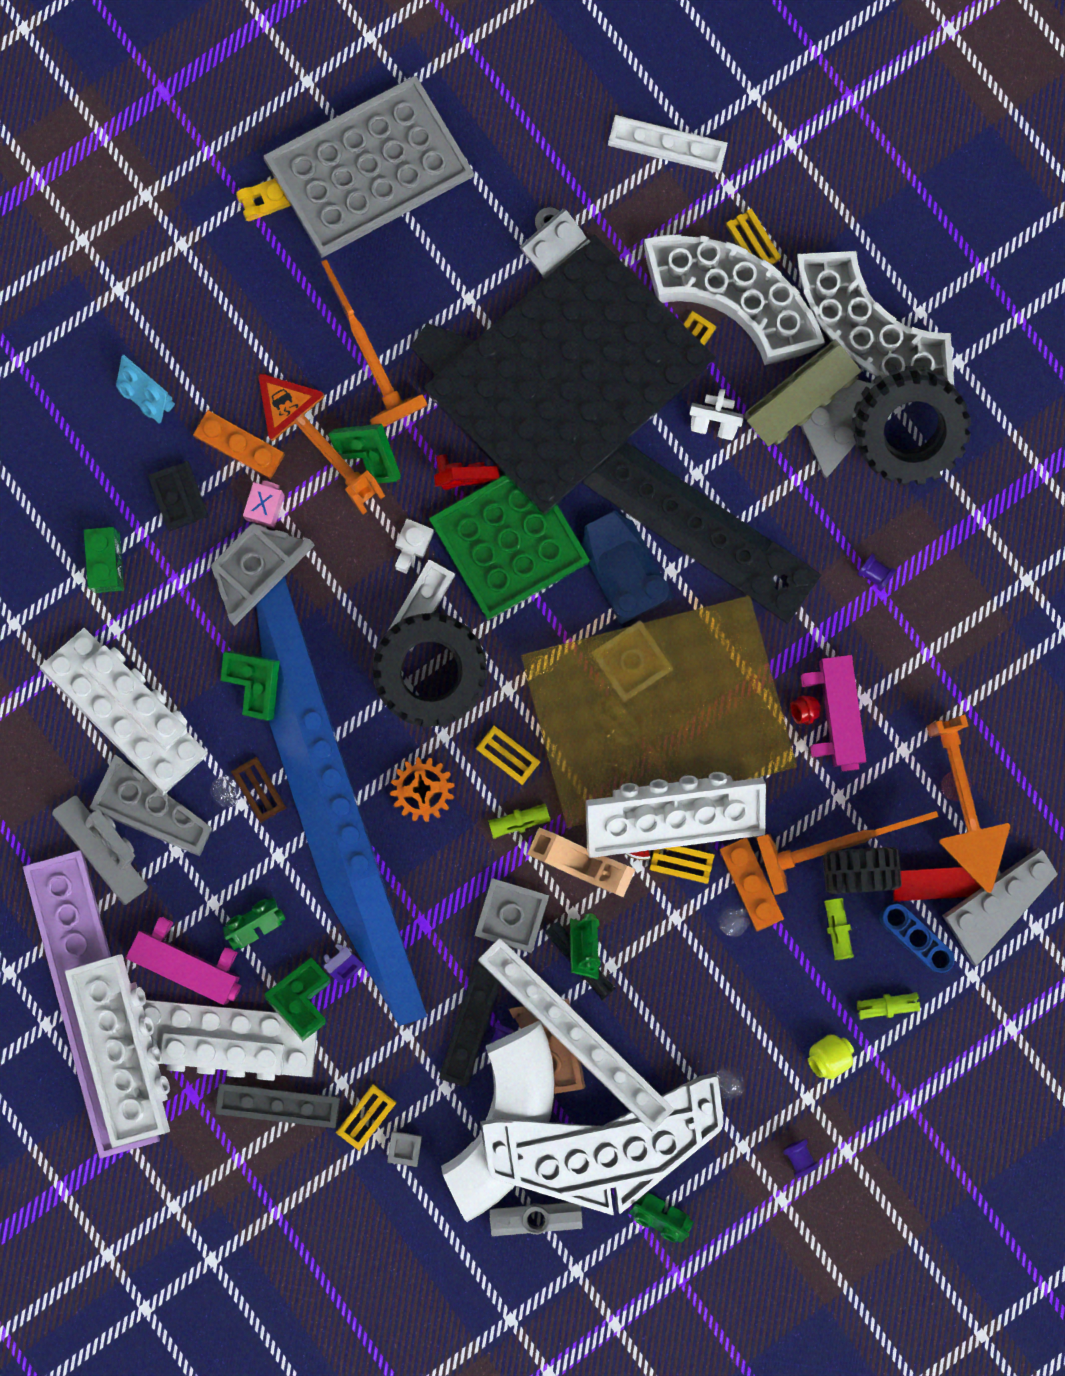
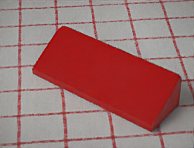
M963 867L901 871L902 886L892 891L893 901L969 897L982 887Z

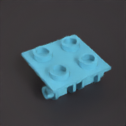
M125 355L121 357L116 383L119 392L125 398L134 401L147 417L161 423L164 410L169 412L175 405L172 397Z

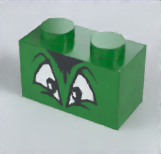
M114 527L85 529L84 540L88 589L94 593L124 591L120 532Z

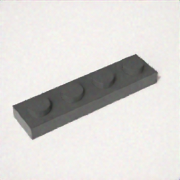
M220 1083L215 1114L336 1128L340 1097Z

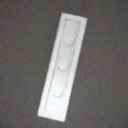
M615 115L608 141V146L717 173L721 172L728 144L727 142Z

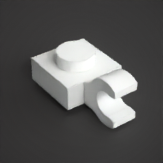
M406 519L395 544L396 548L402 550L395 565L396 570L407 574L414 556L424 557L434 534V529Z

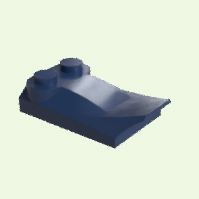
M613 511L585 526L581 546L590 560L589 566L620 626L674 598L669 590L668 583L661 575L633 520L625 518L617 511Z

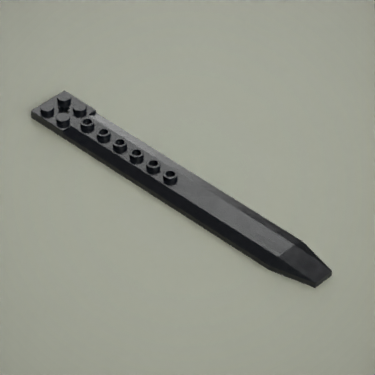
M427 323L410 347L436 376L466 350L474 340ZM627 442L581 482L786 624L790 622L822 575ZM783 575L787 578L788 588L781 587L777 590L774 588L776 583L773 577L780 578Z

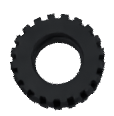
M905 366V371L899 372L897 368L888 370L889 376L882 379L879 375L873 379L875 385L871 389L866 386L861 393L863 396L862 401L856 402L854 408L856 417L852 418V428L855 432L853 436L856 445L869 467L876 474L880 473L883 479L889 482L896 479L899 485L908 486L910 481H915L916 485L926 484L925 479L931 476L935 481L942 477L940 474L942 470L947 468L948 471H951L956 466L953 461L956 456L962 458L966 452L963 444L964 442L968 443L971 436L968 427L971 425V418L966 410L968 407L953 384L940 373L935 374L932 369L922 367L921 370H917L915 366ZM920 401L930 404L936 410L938 415L937 428L932 437L923 445L913 449H898L892 447L887 442L884 436V426L890 414L899 406L908 402Z
M421 613L401 620L392 626L382 637L374 654L372 673L379 697L393 714L410 724L421 727H440L461 719L469 710L474 708L485 689L484 684L487 679L488 670H486L487 659L481 647V642L471 632L469 627L453 617L440 613ZM431 641L446 646L453 653L457 661L458 674L456 681L448 692L439 697L424 698L414 694L408 689L402 678L401 668L405 655L412 647L422 642Z

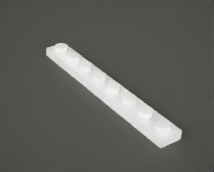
M500 938L479 958L478 961L652 1133L675 1110Z

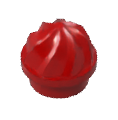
M802 695L796 701L791 702V714L797 724H812L820 716L821 705L815 697Z

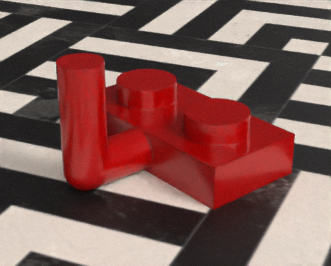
M447 454L436 456L439 473L434 475L435 486H441L444 490H450L457 486L482 485L499 478L497 466H485L484 462H478L462 467V463L449 464Z

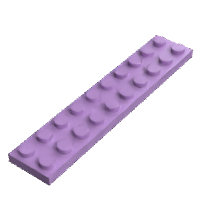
M79 850L23 866L99 1157L104 1158L159 1142L160 1138L157 1135L112 1148L65 971L111 957L84 854Z

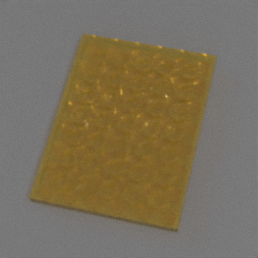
M750 596L521 655L566 828L586 824L585 800L613 797V790H619L626 783H633L638 787L650 786V782L657 779L665 780L668 783L679 782L683 776H694L697 780L706 779L713 772H722L727 776L730 775L733 781L755 779L797 767Z

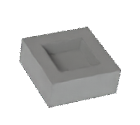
M392 1131L387 1163L417 1167L422 1135Z

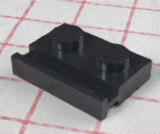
M189 461L148 475L169 532L209 517Z

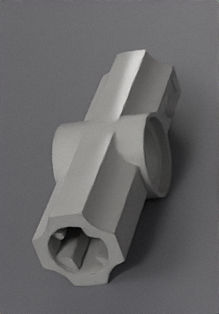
M571 1202L553 1204L534 1203L529 1206L490 1209L492 1236L526 1233L538 1235L549 1231L583 1229L581 1205ZM531 1212H541L545 1217L544 1223L540 1226L531 1225L527 1219Z

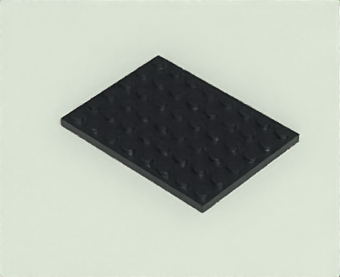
M595 234L589 239L590 243L576 250L423 387L429 397L544 516L708 368L716 358Z

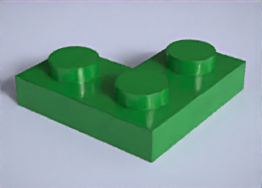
M382 424L335 428L329 433L333 448L344 460L362 458L366 470L373 475L377 483L396 482L401 477Z
M224 651L221 681L245 686L242 715L263 720H273L280 661L234 651Z
M311 957L267 991L264 996L303 1042L326 1024V1019L310 1002V999L327 987L331 980Z

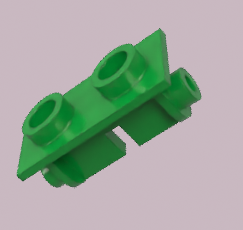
M274 897L270 900L264 899L256 903L252 910L243 916L236 915L228 920L226 926L223 927L224 937L226 940H229L234 950L238 947L242 949L259 939L258 934L254 930L256 927L259 926L265 935L281 926L282 921L286 917L282 910L278 909Z
M586 914L582 921L570 919L571 973L598 979L601 960L598 958L597 927L600 923L595 914Z
M649 1192L636 1200L635 1203L637 1204L628 1213L634 1217V1221L639 1225L647 1228L653 1227L661 1232L663 1238L674 1243L677 1241L682 1243L689 1236L687 1232L690 1231L694 1221L689 1219L690 1215L672 1205L669 1207L667 1214H663L661 1211L666 1202Z

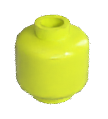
M829 1034L810 1048L809 1066L819 1078L825 1077L826 1079L833 1080L853 1065V1046L846 1038H839L836 1035Z

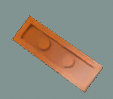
M207 410L193 434L200 441L270 480L285 456L284 452Z
M747 837L719 849L755 930H762L784 920Z

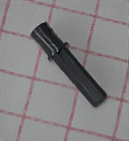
M556 922L545 933L571 963L570 935L559 922ZM600 969L598 979L581 975L582 978L580 980H585L600 997L601 1001L616 989Z

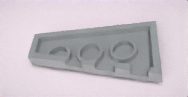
M114 755L89 807L92 811L99 809L103 815L107 814L117 822L197 856L201 855L212 831L208 824L172 799L167 793L163 795L149 780L127 765L117 755Z
M1037 848L996 877L991 893H987L983 888H980L942 915L973 965L977 966L1058 875L1042 849Z

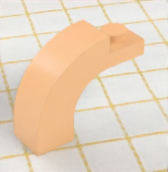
M540 827L527 855L621 897H624L635 872L634 868L605 856L589 858L587 848Z

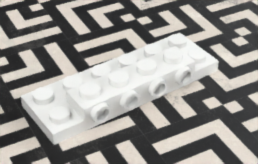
M83 628L40 665V670L165 795L207 756L208 752L187 732L185 727L187 720L177 710L171 712L164 705L167 702L165 697L156 689L151 692L144 685L146 682L145 677L136 668L130 671L123 664L125 658L115 647L109 650L105 645L102 646Z
M713 772L706 779L697 780L694 776H683L679 782L674 783L657 779L651 781L650 786L638 787L633 783H626L619 790H613V797L585 800L587 853L589 858L765 835L766 783L763 778L733 781L730 775L727 776L722 772Z
M116 955L65 971L112 1148L170 1132L162 1103L168 1100L166 1094L170 1090L169 1082L165 1076H161L158 1065L162 1061L161 1052L158 1047H153L150 1036L153 1034L154 1026L151 1019L145 1017L142 1005L146 1002L145 993L140 987L137 988L136 982L130 983L123 955Z
M146 1000L145 1004L142 1005L145 1017H149L154 1026L153 1034L150 1035L153 1047H158L162 1056L160 1064H167V1070L184 1072L185 1066L197 1067V1073L213 1075L215 1074V1069L227 1070V1076L245 1077V1072L257 1073V1079L275 1080V1075L281 1074L313 1077L317 1031L302 1042L277 1012Z

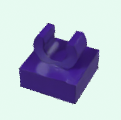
M337 944L336 948L339 950V953L335 957L330 958L327 954L324 955V960L327 963L324 965V968L334 979L343 985L365 965L347 946L344 948L341 944Z

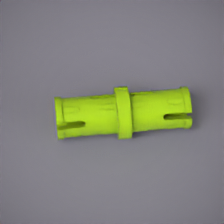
M545 803L522 811L516 809L513 810L514 813L507 816L488 820L493 838L516 831L522 833L525 832L526 828L551 822Z
M843 898L824 901L829 923L827 934H831L835 960L854 957L849 936L851 926L847 924Z
M914 992L912 994L892 997L890 994H884L883 998L858 1000L857 1010H860L858 1013L859 1019L863 1020L865 1018L885 1015L887 1018H892L894 1014L919 1012L920 1002H917V999H919L918 993Z

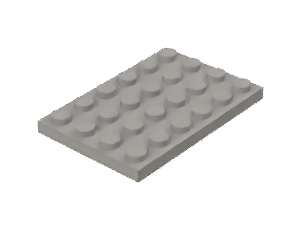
M417 76L398 84L264 155V161L321 258L474 177L473 170Z

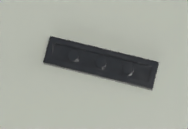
M474 964L438 1078L466 1088L469 1084L500 982L483 965Z

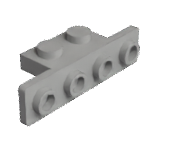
M77 796L71 797L53 810L52 815L122 904L127 905L147 890L148 885L131 865L135 857L133 846L126 838H121L115 831L116 826L107 814L103 815L99 809L91 814Z

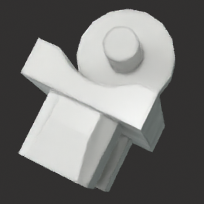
M719 389L718 397L706 394L704 402L716 405L715 408L692 403L690 415H692L691 431L706 434L710 419L721 422L717 437L733 440L738 426H742L743 414L721 409L722 407L733 409L735 401L724 398L725 390Z

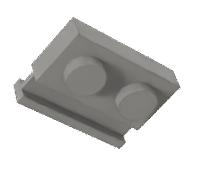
M562 209L520 245L519 248L540 272L543 279H545L576 250L590 243V240L586 238L568 211Z

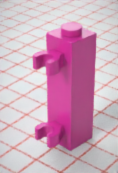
M852 655L824 658L819 661L820 672L803 673L801 675L802 687L822 685L830 743L812 744L810 746L811 757L832 755L833 767L841 766L842 772L859 770V764L867 761Z
M159 917L152 935L145 931L138 932L126 959L222 1005L228 1004L229 1000L234 1001L241 988V985L238 984L240 976L229 970L238 952L224 948L217 965L164 941L173 925L172 921L164 917Z

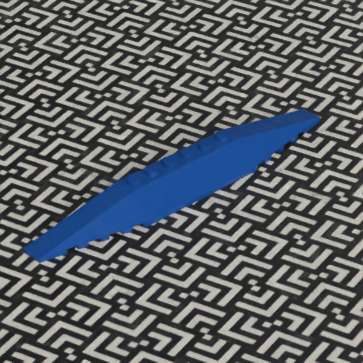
M284 576L256 604L262 657L280 661L274 719L269 720L324 894L398 1026H402L428 1016Z

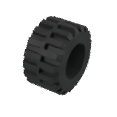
M881 847L829 851L823 855L825 889L828 893L840 894L896 890L902 886L899 850L896 848Z

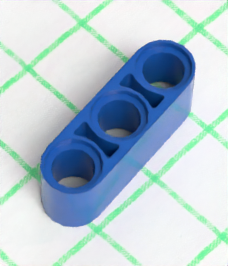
M889 904L882 908L879 920L883 928L927 969L932 972L944 973L953 967L955 961L953 952L906 907L900 904ZM892 909H897L902 916L901 922L897 926H892L887 919L888 913ZM914 930L921 931L924 937L922 944L918 947L913 946L909 939L911 932ZM940 950L944 953L946 960L943 966L937 968L932 963V955Z

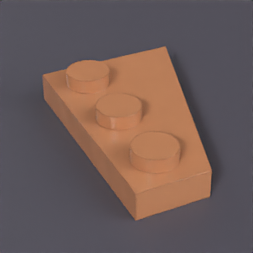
M569 998L563 999L570 1006ZM524 1006L509 1009L512 1017L516 1019L521 1029L539 1021ZM542 1024L553 1060L554 1094L584 1089L585 1081L581 1062Z

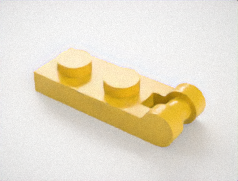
M275 178L236 192L239 203H243L245 209L243 214L246 221H252L291 206ZM262 196L264 204L256 206L253 199Z

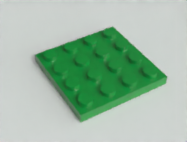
M505 475L429 518L487 621L590 563L587 554L558 505L544 516Z

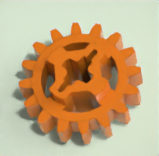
M417 757L416 765L414 766L406 761L405 766L407 769L405 771L396 770L400 776L399 780H391V783L397 786V790L390 792V795L399 799L394 803V806L396 808L404 807L402 811L404 817L410 812L413 813V821H417L419 815H423L425 822H429L430 814L440 818L438 811L440 808L449 810L448 805L445 803L446 799L454 800V796L448 793V789L454 788L455 784L447 783L446 781L451 776V773L445 772L442 774L441 770L444 765L439 763L436 767L432 766V758H428L426 764H422L420 757ZM426 770L435 773L441 781L432 782L429 780ZM415 772V779L412 783L403 787L406 778ZM420 776H422L424 784L431 787V791L426 792L425 803L421 795L415 793V789L420 786ZM442 793L439 802L435 806L430 807V801L434 795ZM413 797L416 799L420 810L411 807L405 798Z

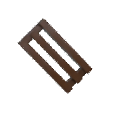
M258 757L231 771L260 823L287 809ZM255 765L278 806L272 807L250 767ZM246 772L268 812L262 813L240 773Z

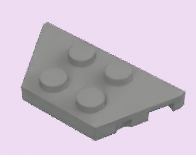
M856 380L848 388L842 387L834 394L835 398L828 405L817 407L811 412V418L800 426L809 441V447L819 463L824 478H828L856 444L853 436L855 432L852 428V418L856 417L854 408L857 401H862L863 396L861 393L867 386L871 389L875 385L874 383Z
M251 524L211 564L229 621L235 626L315 546L314 543L307 538L303 540L289 536L288 533L282 531H271L266 527Z

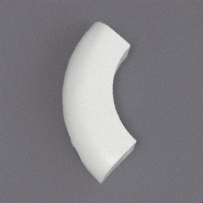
M663 235L644 239L647 265L655 296L662 303L675 301L694 302L725 313L750 335L761 354L764 365L808 354L825 344L819 324L812 310L808 308L800 296V292L781 275L782 273L766 260H761L738 245L711 240L705 236Z
M856 251L797 254L799 275L804 294L816 320L831 341L836 339L858 366L876 377L880 375L882 379L889 376L888 370L897 368L900 372L905 371V366H915L917 370L925 367L932 369L935 374L940 373L954 386L951 333L928 332L914 327L910 328L896 321V318L888 313L878 302H875L867 291V286L859 269Z
M537 1021L486 1045L494 1079L493 1101L486 1120L496 1118L538 1122L550 1121L554 1099L553 1060L542 1023ZM481 1132L475 1141L471 1142L462 1153L441 1166L443 1177L466 1222L487 1211L515 1186L496 1180L490 1175L486 1167Z

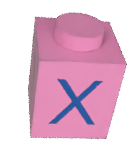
M264 480L262 484L253 482L243 513L246 521L275 529L285 497L283 492L278 490L279 485Z

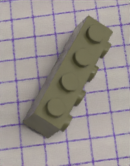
M834 339L746 411L743 416L768 447L773 443L777 445L787 438L788 431L795 425L801 426L806 423L812 416L811 412L817 407L828 405L835 398L834 394L842 387L848 388L858 379L857 375L862 371L841 344Z

